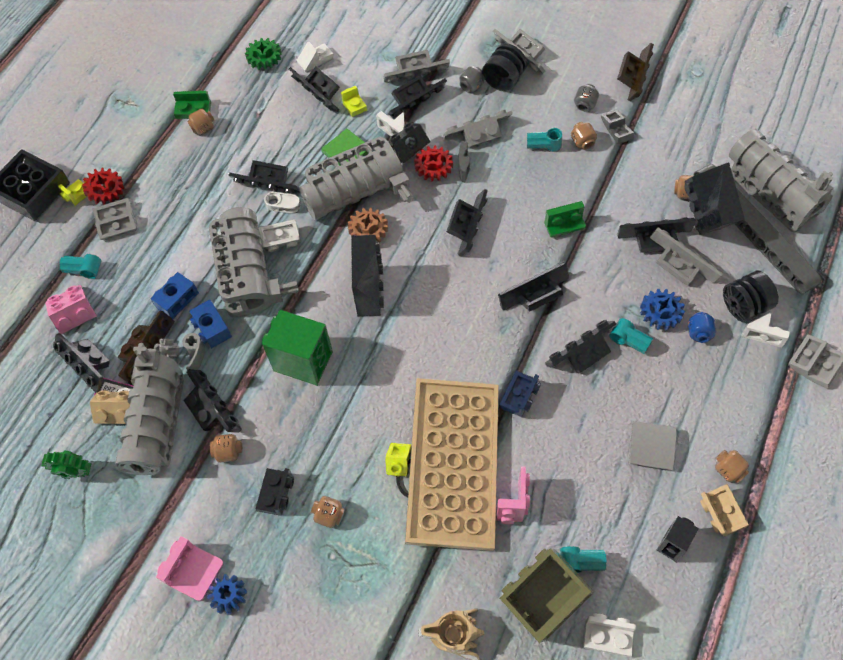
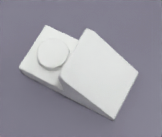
M307 42L297 59V63L306 73L314 69L315 66L318 67L333 59L334 56L325 44L314 48L310 42Z
M382 111L376 115L377 126L390 136L401 132L405 126L404 113L394 120L390 115H386Z
M771 313L749 323L741 337L782 348L788 340L790 332L779 327H770Z

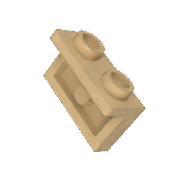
M103 390L96 393L90 400L93 423L126 424L124 422L125 411L130 407L127 401L129 391L109 392Z
M728 484L711 492L701 493L703 500H700L701 505L706 513L710 512L713 518L710 522L716 533L720 532L722 536L726 537L749 526Z

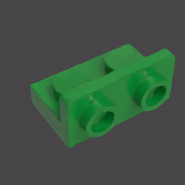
M177 91L173 94L176 101L174 109L175 119H189V115L199 109H204L206 112H209L211 109L208 91Z
M582 201L546 210L544 224L551 238L585 229L586 225L582 218L585 206Z

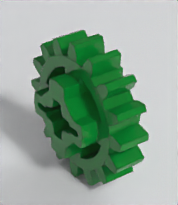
M260 38V41L254 40V44L249 43L245 53L248 64H251L252 68L257 66L258 70L261 67H264V70H266L268 66L273 68L272 64L278 65V60H281L282 55L279 43H275V40L270 42L269 38L266 41Z
M64 450L63 452H47V454H44L41 466L45 467L46 470H51L50 473L70 479L79 476H89L92 463H89L88 460H82L83 457L81 455Z

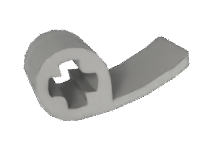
M189 333L182 341L189 356L193 357L186 369L198 370L204 358L205 346L196 333Z

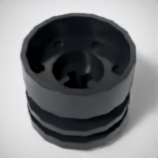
M506 43L498 45L482 68L485 81L499 91L511 90L527 67L526 57L514 45Z
M759 270L753 271L741 279L725 285L723 288V298L729 312L741 322L749 321L759 316V314L775 308L778 304L777 288L770 277Z

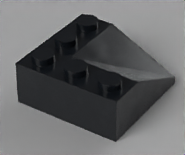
M21 149L0 171V203L36 221L60 195L61 191L58 186L62 184L66 188L70 181L62 169Z
M729 162L685 180V192L690 199L689 207L696 219L695 228L699 235L721 230L745 220Z
M375 235L351 236L352 291L357 317L381 316V308H384V296H380V291H384L383 280H380V275H383L380 242H376Z

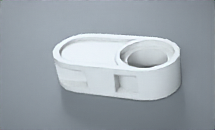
M270 192L264 197L265 205L270 211L292 214L298 212L301 207L299 198L294 194ZM271 199H278V202L275 204L269 203Z

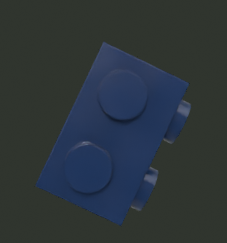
M515 371L499 404V408L519 417H522L525 411L529 412L533 403L530 399L533 394L537 395L541 383L538 382L540 375L535 374L533 378Z

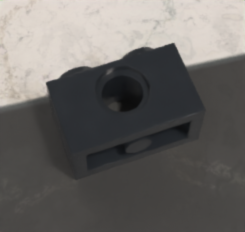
M410 122L403 127L401 132L392 135L388 142L400 162L405 163L429 144L430 140L420 124ZM407 138H409V142L406 145L405 141Z
M678 516L668 528L656 550L677 562L687 552L699 528L694 526V523L688 518Z

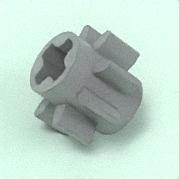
M160 339V344L154 346L159 355H165L172 359L177 358L179 355V346L177 343H174L173 339Z

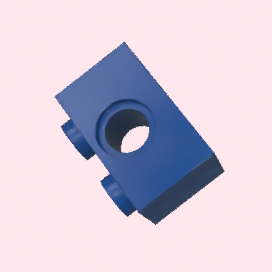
M177 272L150 299L159 311H164L174 319L199 292L192 281Z
M211 300L189 310L193 317L189 320L195 329H200L199 337L204 344L208 342L211 349L232 338L228 327Z

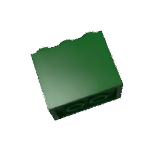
M279 310L277 316H274L271 321L269 332L262 339V345L274 372L318 386L333 353L326 324Z

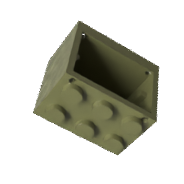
M544 548L535 557L537 562L531 566L527 565L518 574L520 578L514 583L512 581L502 589L503 595L499 598L539 643L546 641L595 593L572 566L555 549L551 548L549 550Z

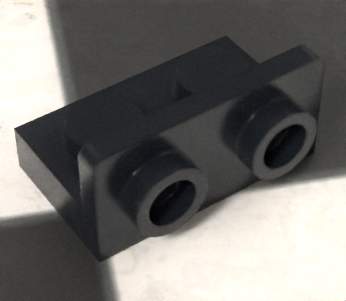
M285 468L284 471L266 469L255 508L257 512L282 516L283 510L287 509L289 503L288 491L292 489L294 484V476L290 469Z

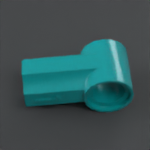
M551 128L547 132L527 133V149L547 148L552 152L560 150L562 147V131L558 128Z
M86 254L84 257L64 256L61 257L59 262L60 270L62 273L80 274L85 278L95 279L102 260L92 254Z
M620 318L609 334L610 339L619 345L626 344L642 354L646 353L653 341L652 337L635 329L634 324L625 318Z
M574 546L560 548V555L577 573L606 570L605 550H580L579 547Z

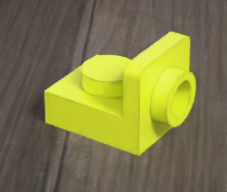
M356 86L341 92L343 105L352 117L367 111V106L359 96Z
M78 179L67 188L60 184L58 186L61 191L60 196L66 202L70 201L76 206L87 197L82 187L84 183Z
M390 443L385 457L387 475L407 476L411 444Z

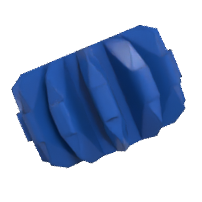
M224 574L223 581L215 578L217 585L209 586V590L213 593L209 594L207 599L212 601L210 607L212 609L217 608L219 614L226 611V614L231 615L232 608L237 611L240 610V607L237 605L239 602L246 603V600L241 597L247 594V590L242 588L245 583L242 580L238 581V577L235 575L229 579V576ZM229 591H230V592H231L230 597H227V596H226V598H225V597H224V593H225V592L229 593Z

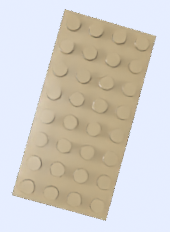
M416 378L405 544L494 551L499 385Z

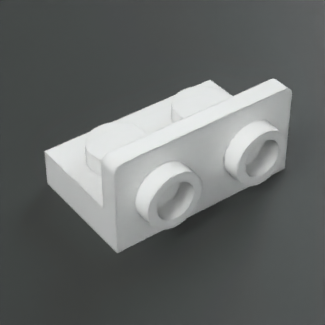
M594 613L592 616H588L585 624L584 649L625 657L632 656L633 633L636 630L635 624H630V620L624 618H616V621L609 620L603 614Z

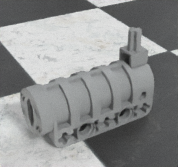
M752 129L745 133L729 152V158L734 161L731 169L733 178L790 231H796L808 219L817 217L826 209L833 197L831 192L834 188L830 185L833 173L823 171L818 179L811 181L807 177V172L802 168H796L791 158L787 155H781L779 153L780 149L775 144H769L766 141V137L759 130Z
M383 137L372 139L308 167L305 170L308 183L299 187L306 208L314 221L325 217L327 213L333 210L343 209V206L349 203L359 202L365 196L375 195L381 189L386 190L390 188L394 195L400 194L403 201L407 203L414 199L413 194L409 190V179L403 172L400 160L389 142ZM362 151H367L369 153L366 156L359 155V153ZM329 165L336 167L331 171L326 170V167Z
M246 207L231 208L223 212L219 219L213 220L209 224L219 294L225 302L226 310L231 317H241L262 312L268 309L271 304L283 302L282 295L299 292L297 281L279 284L278 279L268 280L257 216L253 210ZM217 227H220L221 235H218ZM234 302L237 304V310H233Z
M139 343L138 347L133 348L137 355L131 383L134 386L128 394L127 401L130 407L125 411L124 422L126 423V428L121 431L120 442L122 443V449L117 452L115 467L129 474L154 475L159 473L160 466H168L171 461L184 377L182 370L175 360L165 355H159L157 349H147L143 343Z

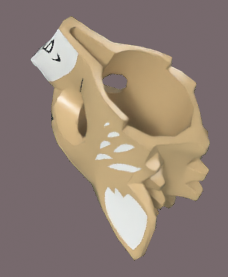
M478 609L450 611L434 623L421 626L418 630L419 637L430 638L433 644L442 651L470 660H481L478 654L468 651L477 648V644L473 641L484 635L483 630L474 626L476 625L475 618L469 616L478 612Z

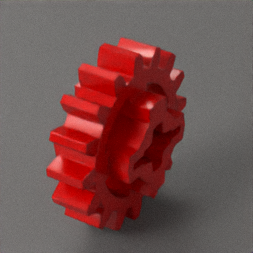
M434 145L433 149L427 146L426 151L421 149V154H416V159H414L415 171L418 172L419 177L424 175V180L431 178V182H433L434 178H437L438 181H441L442 176L447 178V173L451 174V168H453L452 155H449L448 150L443 151V147L437 149V146Z
M101 168L99 172L94 169V174L87 173L89 178L83 179L84 184H82L84 194L88 196L89 201L94 200L95 204H98L100 201L103 205L106 204V201L112 203V199L119 200L118 194L123 195L122 189H124L122 177L118 176L116 171L112 173L110 168L107 171Z

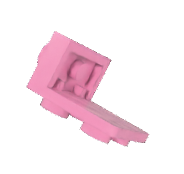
M81 285L71 286L64 293L49 297L45 303L49 318L61 334L97 317Z
M521 467L518 500L498 499L496 521H501L502 524L523 522L524 515H528L530 495L526 494H528V487L530 485V473H526V467Z
M180 536L179 540L175 541L171 546L170 555L167 560L159 566L156 578L197 601H202L209 591V586L213 584L220 572L223 561L194 546L188 539Z

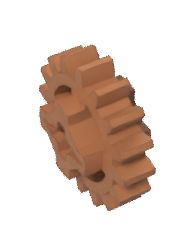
M371 207L369 211L362 208L361 213L355 211L356 216H350L351 221H348V232L351 236L375 235L377 242H381L380 237H386L385 232H388V220L385 219L384 213H379L378 209L373 212Z

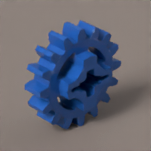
M657 289L656 293L650 291L648 296H644L640 305L642 309L640 315H645L643 321H650V327L655 324L657 325V330H660L661 326L668 330L669 326L675 328L677 323L680 324L685 313L683 310L685 305L684 303H679L681 297H674L675 292L668 294V289H665L664 292Z

